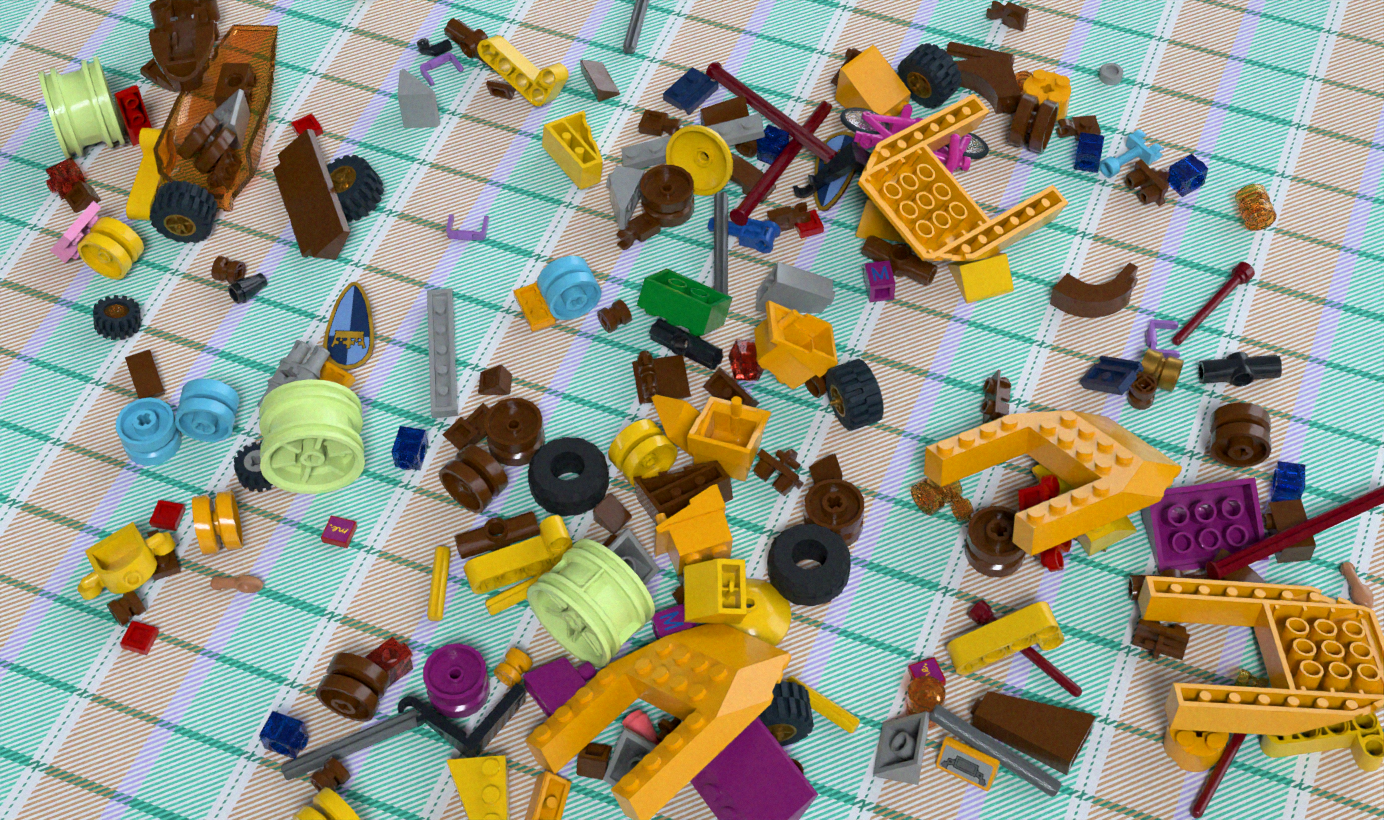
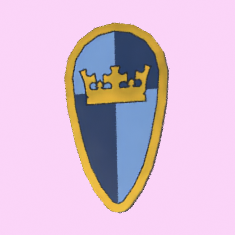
M847 131L837 132L824 141L837 154L850 142L861 147L859 142H854L853 140L855 134ZM818 156L816 158L814 176L827 164ZM852 169V172L823 186L814 193L815 202L821 211H828L838 202L857 170Z
M358 282L349 283L339 295L331 312L324 336L323 348L330 352L328 361L343 370L357 369L366 364L374 350L375 332L372 310L367 294Z

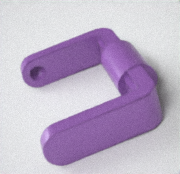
M445 53L420 65L421 75L430 86L434 85V81L427 71L445 62L451 61L459 72L464 71L462 65L452 53Z
M449 214L446 228L449 239L473 241L486 238L489 216H484L481 232L452 230L454 214Z
M1151 320L1146 331L1147 346L1150 349L1162 352L1164 358L1169 356L1179 358L1180 352L1177 350L1156 349L1157 331L1155 330V328L1175 330L1178 328V322Z

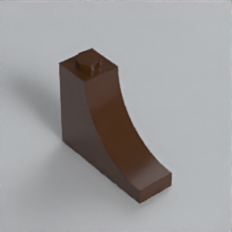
M1009 55L954 61L961 72L960 78L962 81L960 87L972 90L984 97L993 107L995 114L1016 112L1021 100V92Z

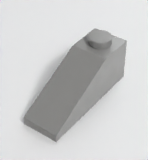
M616 165L613 173L607 177L606 187L610 189L609 199L619 229L625 230L641 198L640 184L645 170Z

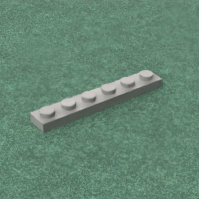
M760 113L707 126L718 133L728 146L765 137ZM671 136L621 148L623 166L640 169L666 162V147Z
M452 288L427 290L432 418L458 416Z

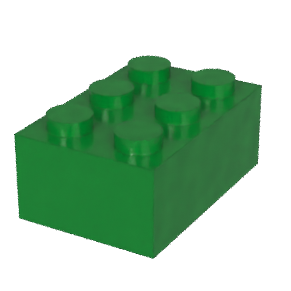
M666 268L644 279L637 306L645 309V313L667 319V323L689 329V332L693 335L704 336L725 324L733 297Z

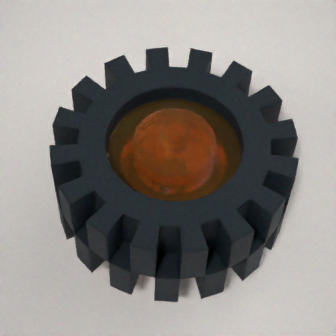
M114 295L113 299L107 296L105 301L100 299L93 309L94 329L97 330L99 335L103 334V338L106 339L111 336V340H116V337H120V340H123L125 335L129 338L132 337L133 333L136 334L138 328L141 327L139 304L137 302L134 303L132 298L127 300V296L124 295L122 298Z

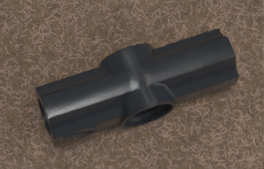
M658 319L652 324L649 331L650 339L671 349L674 354L685 356L711 370H715L721 364L724 356L722 353L723 349L701 339L700 336L688 333L662 319Z
M1235 352L1227 356L1226 359L1201 360L1198 364V377L1203 384L1231 382L1232 385L1241 387L1257 379L1280 378L1282 374L1281 358L1277 355L1249 357L1245 352Z

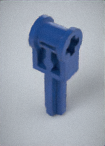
M710 218L708 222V230L713 232L714 218ZM748 218V222L744 226L728 221V235L739 237V245L756 249L761 253H770L773 250L775 238L781 233L778 224L769 220L759 221Z

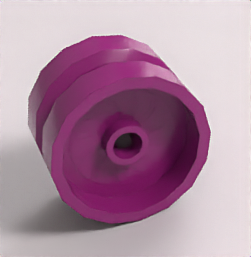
M461 643L447 644L436 649L427 658L423 668V680L427 689L428 699L433 709L438 713L450 718H465L477 713L486 704L490 694V682L486 663L481 653L476 649Z

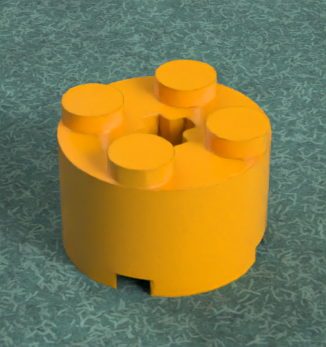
M1042 69L1035 70L1033 75L1029 76L1024 82L1022 97L1025 93L1038 96L1039 106L1046 99L1059 103L1056 121L1065 118L1068 113L1071 95L1069 78L1057 73L1046 72Z
M1168 724L1163 739L1164 750L1167 756L1177 762V766L1183 770L1203 772L1219 761L1227 744L1229 733L1170 729Z

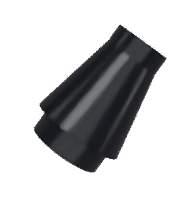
M262 273L232 281V284L228 286V292L235 303H246L257 292L267 286V281Z

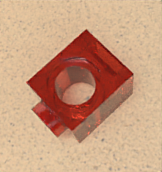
M72 157L45 169L49 178L45 182L50 192H56L61 200L65 199L66 194L79 180L85 182L82 171Z
M736 339L728 355L734 380L759 381L764 369L756 360L755 340Z
M393 636L365 656L366 659L374 662L387 673L390 678L388 687L413 669L411 661L413 654L404 642L399 644ZM391 659H397L392 663H387Z

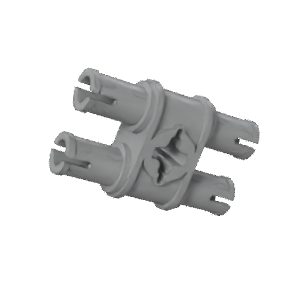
M296 340L287 357L280 360V365L273 377L268 379V388L258 402V407L260 408L262 400L268 393L283 384L308 379L319 380L320 370L330 356V352L316 345L305 364H302L311 347L303 341Z

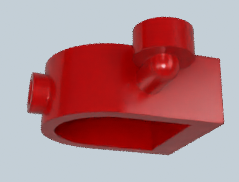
M1055 474L1042 476L1041 482L1037 486L1018 490L1019 512L1055 498L1060 494V485ZM1072 539L1035 554L1041 558V565L1048 568L1050 572L1063 570L1064 559L1062 553L1070 551Z

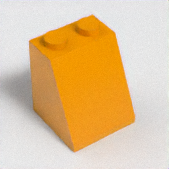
M870 46L840 68L835 100L846 109L853 107L864 108L880 115L897 117L901 114L903 106L909 104L911 92L876 46ZM853 114V115H855L859 120H861L864 124L869 125V124L862 118V114Z

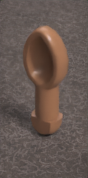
M1344 562L1340 566V571L1342 575H1345L1351 586L1350 597L1353 603L1372 609L1374 604L1372 591L1369 587L1362 584L1355 572L1354 565L1351 562Z
M242 575L238 578L215 576L210 583L214 590L237 589L243 593H256L263 588L264 584L261 579L251 575Z

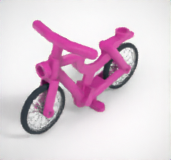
M910 104L903 106L900 117L880 115L874 111L857 107L847 108L840 115L842 124L855 132L854 142H859L861 147L865 149L876 146L877 143L923 119L919 117L916 119L910 118L912 114V106ZM955 133L951 135L949 144L933 153L942 164H945L947 170L953 174L957 167L967 172L971 159L984 158L989 152V147L983 139L973 133H968L962 137Z

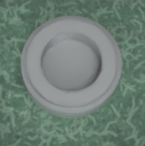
M1106 63L1101 66L1099 79L1102 83L1117 85L1122 81L1123 69L1121 66L1115 63Z

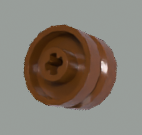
M1025 93L1014 115L1009 143L1022 147L1029 140L1030 150L1043 153L1054 130L1059 103L1046 99L1039 106L1038 96Z
M210 112L199 123L195 124L176 151L184 160L191 159L199 152V155L193 162V167L201 174L208 171L236 136L228 127L221 128L214 136L213 132L218 127L219 120Z
M660 165L653 167L644 174L640 184L642 213L646 212L660 224V227H675L688 221L694 213L695 205L694 180L691 174L684 168L676 165Z
M508 398L493 405L485 415L484 428L487 436V445L491 456L497 462L507 466L529 464L536 451L545 445L543 417L539 408L534 403L523 398Z
M1242 402L1226 404L1217 408L1210 418V452L1212 457L1221 464L1240 468L1264 462L1270 456L1272 450L1270 437L1271 419L1269 413L1260 406Z
M466 444L456 454L455 460L449 461L438 473L442 485L450 496L461 506L474 513H482L491 504L492 497H498L509 484L508 477L499 463L489 453L473 444Z
M842 479L823 480L811 487L805 497L804 524L812 523L830 529L840 535L848 547L859 539L863 531L864 498L860 490L852 483Z
M990 506L981 509L973 515L968 525L965 555L969 564L977 572L988 577L1001 578L1012 575L1022 566L1026 552L1012 542L1015 514L1018 513L1017 511L1005 506Z
M343 652L335 654L326 670L328 675L323 676L315 691L317 699L325 707L342 717L362 722L372 720L380 705L378 699L384 696L390 684L389 676L381 667L364 657Z

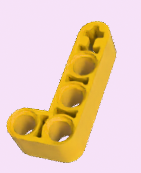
M500 35L482 40L478 44L479 56L534 106H542L555 100L568 80L569 73L565 65L556 63L540 71Z
M142 128L140 131L139 144L143 157L126 204V215L130 220L150 221L149 216L159 187L164 186V183H167L175 162V150L167 129Z
M554 515L545 518L539 525L540 536L466 562L463 569L472 592L484 594L536 576L555 567L562 560L563 554L573 546L562 517Z
M1041 601L952 640L947 644L946 649L956 673L964 675L1036 643L1044 651L1055 649L1063 644L1065 638L1049 604Z
M1374 712L1354 720L1301 732L1307 734L1310 738L1296 733L1288 736L1263 735L1260 741L1262 752L1272 758L1350 747L1357 766L1364 771H1376L1384 761V733L1379 719ZM1358 725H1362V726H1364L1366 729H1362V728H1360ZM1329 729H1333L1338 733H1333ZM1367 751L1373 752L1376 756L1369 754Z

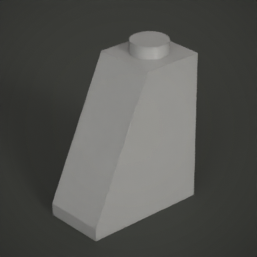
M777 262L757 289L756 310L766 312L765 303L769 300L790 310L795 309L798 313L821 314L828 305L833 303L835 297L833 280Z

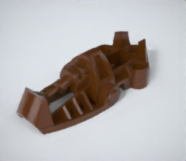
M155 0L149 5L155 27L150 29L149 42L155 62L175 90L181 92L196 90L203 84L205 63L211 54L214 42L218 41L220 37L218 24L215 23L220 19L217 0Z

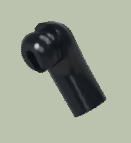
M426 38L417 41L418 51L423 55L436 57L452 50V45L448 39L435 45L429 44V40Z

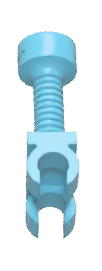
M1138 129L1133 134L1128 135L1126 147L1130 150L1117 158L1109 156L1102 160L1099 165L1100 170L1104 176L1111 178L1120 172V166L1137 156L1150 165L1152 161H1157L1162 157L1163 154L1160 151L1164 150V148L1158 143L1148 148L1144 144L1146 140L1143 139L1147 134Z

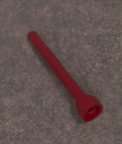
M1239 262L1232 269L1231 278L1173 337L1172 343L1176 346L1181 345L1238 285L1248 283L1255 275L1253 267L1246 262Z
M984 600L976 603L968 615L976 624L981 623L983 626L998 620L993 616L992 607ZM1031 646L1019 651L1072 696H1081V687Z
M1234 733L1191 809V815L1194 818H1201L1247 734Z

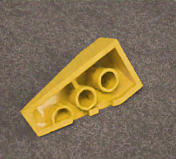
M1042 464L1032 468V472L1039 482H1041L1042 476L1054 474ZM1056 475L1060 485V494L1058 496L1075 489ZM1125 516L1076 538L1088 556H1091L1136 533L1137 529L1128 516Z

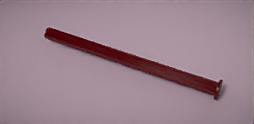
M713 62L708 66L706 70L707 76L718 81L737 97L744 95L748 105L826 163L837 154L835 150L723 69L719 62Z
M821 101L802 127L814 134L831 112V103ZM792 138L737 209H733L730 212V218L735 224L739 226L747 224L749 215L803 148L801 143Z
M1384 485L1218 561L1206 562V571L1210 579L1221 580V577L1383 504Z

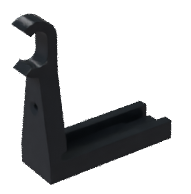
M850 142L815 176L808 175L809 184L806 187L799 188L798 185L793 186L795 196L807 198L823 186L852 172V169L862 173L872 153Z
M516 683L469 737H465L467 733L427 707L415 697L408 696L401 699L398 703V713L404 712V709L408 706L414 707L421 713L420 716L416 717L417 727L422 726L424 723L427 724L465 757L474 758L478 757L526 702V689Z

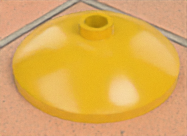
M688 125L676 131L668 141L666 163L667 165L682 167L691 174L694 180L695 195H713L728 184L733 172V159L728 145L718 133L702 125Z
M746 578V605L751 604L753 607L747 608V615L741 624L725 625L776 646L789 631L791 624L790 604L771 583L760 579Z

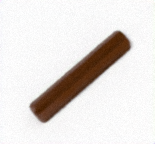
M952 41L948 43L946 49L948 55L964 59L1009 55L1012 67L1015 61L1014 54Z

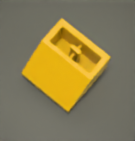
M713 559L684 566V622L741 624L747 615L745 560Z

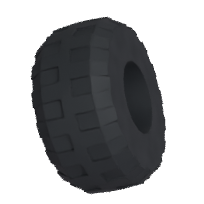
M562 437L561 439H554L536 451L529 462L528 483L535 502L551 514L576 516L592 510L603 500L609 486V471L604 454L596 445L581 438ZM565 473L580 475L572 480L558 479L559 476Z
M798 524L785 529L774 539L768 553L767 569L770 583L780 595L793 604L805 606L826 604L835 597H838L848 583L851 569L848 546L840 535L817 524ZM803 560H814L822 566L808 570L800 568L796 564Z

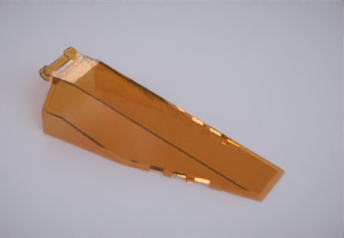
M233 24L221 42L215 47L214 55L207 59L204 66L202 86L193 91L180 92L153 148L159 175L170 183L173 181H187L191 184L199 185L200 188H205L209 194L215 197L214 200L218 204L217 208L223 209L224 212H232L235 198L254 177L260 163L272 104L278 25ZM250 63L253 73H256L257 85L253 87L252 103L248 105L250 118L242 148L232 149L238 154L242 164L229 190L223 185L213 189L208 186L206 180L213 172L217 161L206 173L201 174L193 167V162L199 155V152L191 159L184 160L176 151L195 124L199 123L209 112L213 115L214 110L217 109L213 96L222 64Z

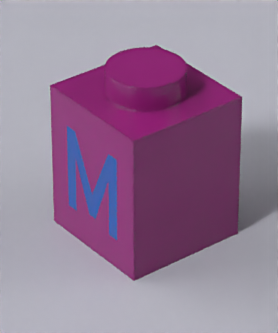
M890 261L865 263L864 283L869 303L894 300L896 283Z
M683 604L657 612L651 619L652 630L656 640L696 627V623L684 622Z

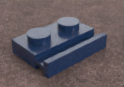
M692 67L663 93V100L679 110L684 109L690 115L719 89V82L712 81L709 76Z
M1100 356V362L1098 364L1094 363L1082 377L1080 383L1084 389L1123 395L1137 379L1136 374L1142 372L1144 368L1139 361Z

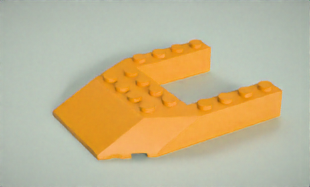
M975 94L877 143L857 182L922 261H974L994 256L1055 220L1068 205V201L1054 185H1051L990 220L933 152L949 144L952 134L956 133L962 137L974 131L990 112Z
M1072 410L1018 413L1003 416L997 420L926 446L924 475L940 487H943L1023 454H1028L1075 489L1015 514L1012 542L1030 556L1160 502L1166 488H1170L1174 478L1178 477L1182 471L1181 465L1109 417Z
M1146 576L1138 597L1142 619L1254 627L1272 688L1173 682L1164 708L1169 728L1175 730L1288 736L1354 720L1384 708V636L1375 611L1362 605H1355L1341 597H1338V600H1334L1321 595L1322 590L1313 586Z
M707 623L667 635L601 669L593 679L580 688L573 697L563 706L559 707L542 725L535 728L533 733L524 741L538 765L556 774L638 698L683 720L677 728L668 734L662 742L644 756L630 772L624 775L610 789L627 817L632 820H650L771 704L774 698L772 693L775 684H780L783 671L788 666L791 655L789 652L720 623Z

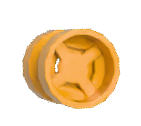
M510 648L505 655V661L499 663L493 672L502 683L513 687L516 683H520L522 680L521 675L529 671L533 662L523 651L517 648Z

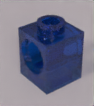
M768 124L764 129L765 137L757 139V160L771 165L789 143V132Z
M1080 133L1074 165L1075 170L1098 173L1105 136Z
M1190 154L1169 167L1167 182L1181 197H1184L1205 184L1208 167L1193 154Z
M404 426L399 427L391 451L395 467L403 470L413 469L421 471L429 446L426 430Z
M1277 462L1271 478V502L1301 499L1305 489V464Z
M275 711L271 712L259 734L264 749L296 759L300 750L303 751L309 740L304 721Z

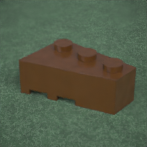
M718 461L684 467V471L667 474V471L658 472L659 476L642 479V476L633 477L637 500L656 526H658L655 519L656 515L665 513L666 518H670L690 505V499L712 485H718L724 503L733 499L730 476Z

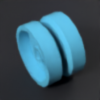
M579 256L558 258L549 263L537 278V287L553 317L559 320H571L587 314L597 305L601 298L602 290L585 259Z
M213 379L188 381L182 388L174 423L177 429L184 435L195 440L204 442L225 440L232 435L240 398L231 386Z
M150 397L133 401L120 411L116 419V431L128 458L136 464L152 466L168 461L178 452L182 443L181 431L177 429L174 423L175 415L169 404L161 399Z

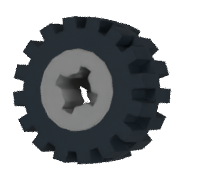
M262 441L258 445L256 442H252L250 447L245 445L243 447L244 451L239 450L237 452L238 457L234 458V470L239 483L245 489L248 487L249 491L252 492L255 489L258 492H263L264 488L268 491L271 489V485H273L262 475L260 465H258L260 464V446Z

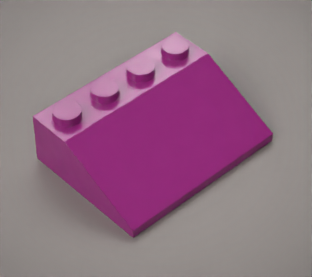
M1255 477L1169 488L1164 491V496L1160 502L1141 509L1144 526L1159 574L1168 569L1187 571L1206 568V562L1213 561L1222 548L1233 554L1265 539ZM1267 556L1259 561L1269 560V557Z
M759 717L752 721L690 781L718 820H799L819 795Z

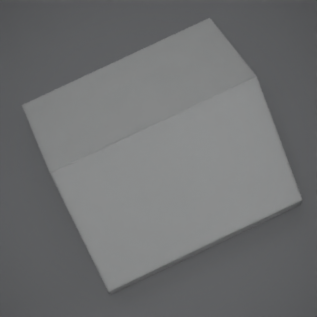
M404 68L401 69L399 72L397 96L403 127H438L440 119L435 91Z
M239 88L213 113V116L219 120V125L213 132L214 136L223 127H228L236 134L229 145L231 149L242 148L250 118V111L244 91Z
M626 528L607 547L629 565L644 585L660 570L629 528Z
M925 711L883 723L874 776L919 785L930 713Z
M625 728L603 780L615 786L624 775L630 772L657 745Z

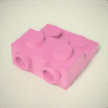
M93 201L50 251L64 263L71 257L76 260L79 256L78 244L86 234L90 233V228L99 218L96 213L101 207Z

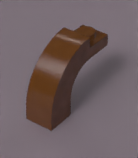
M1129 262L1112 281L1099 285L1082 282L1066 273L1053 287L1050 305L1070 315L1084 318H1098L1114 314L1129 304L1132 290L1138 282V278H1136L1138 266Z

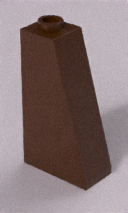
M987 691L982 700H976L970 713L974 716L972 726L1065 775H1068L1088 739L1096 716L1089 713Z

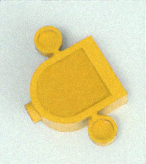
M131 522L85 550L94 571L81 579L77 590L84 600L94 599L102 592L105 586L108 591L114 594L130 592L143 585L153 575L157 567L155 556L168 554L175 548L176 542L168 532L156 533L145 540L134 522Z

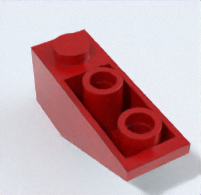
M136 84L114 93L116 110L122 129L133 146L139 144V134L142 128H152L139 87Z

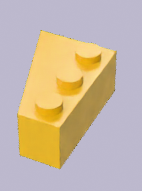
M584 110L544 124L542 147L580 190L601 182L603 165L598 146L591 135V127L587 124Z
M506 755L446 760L451 779L468 820H510L509 769Z

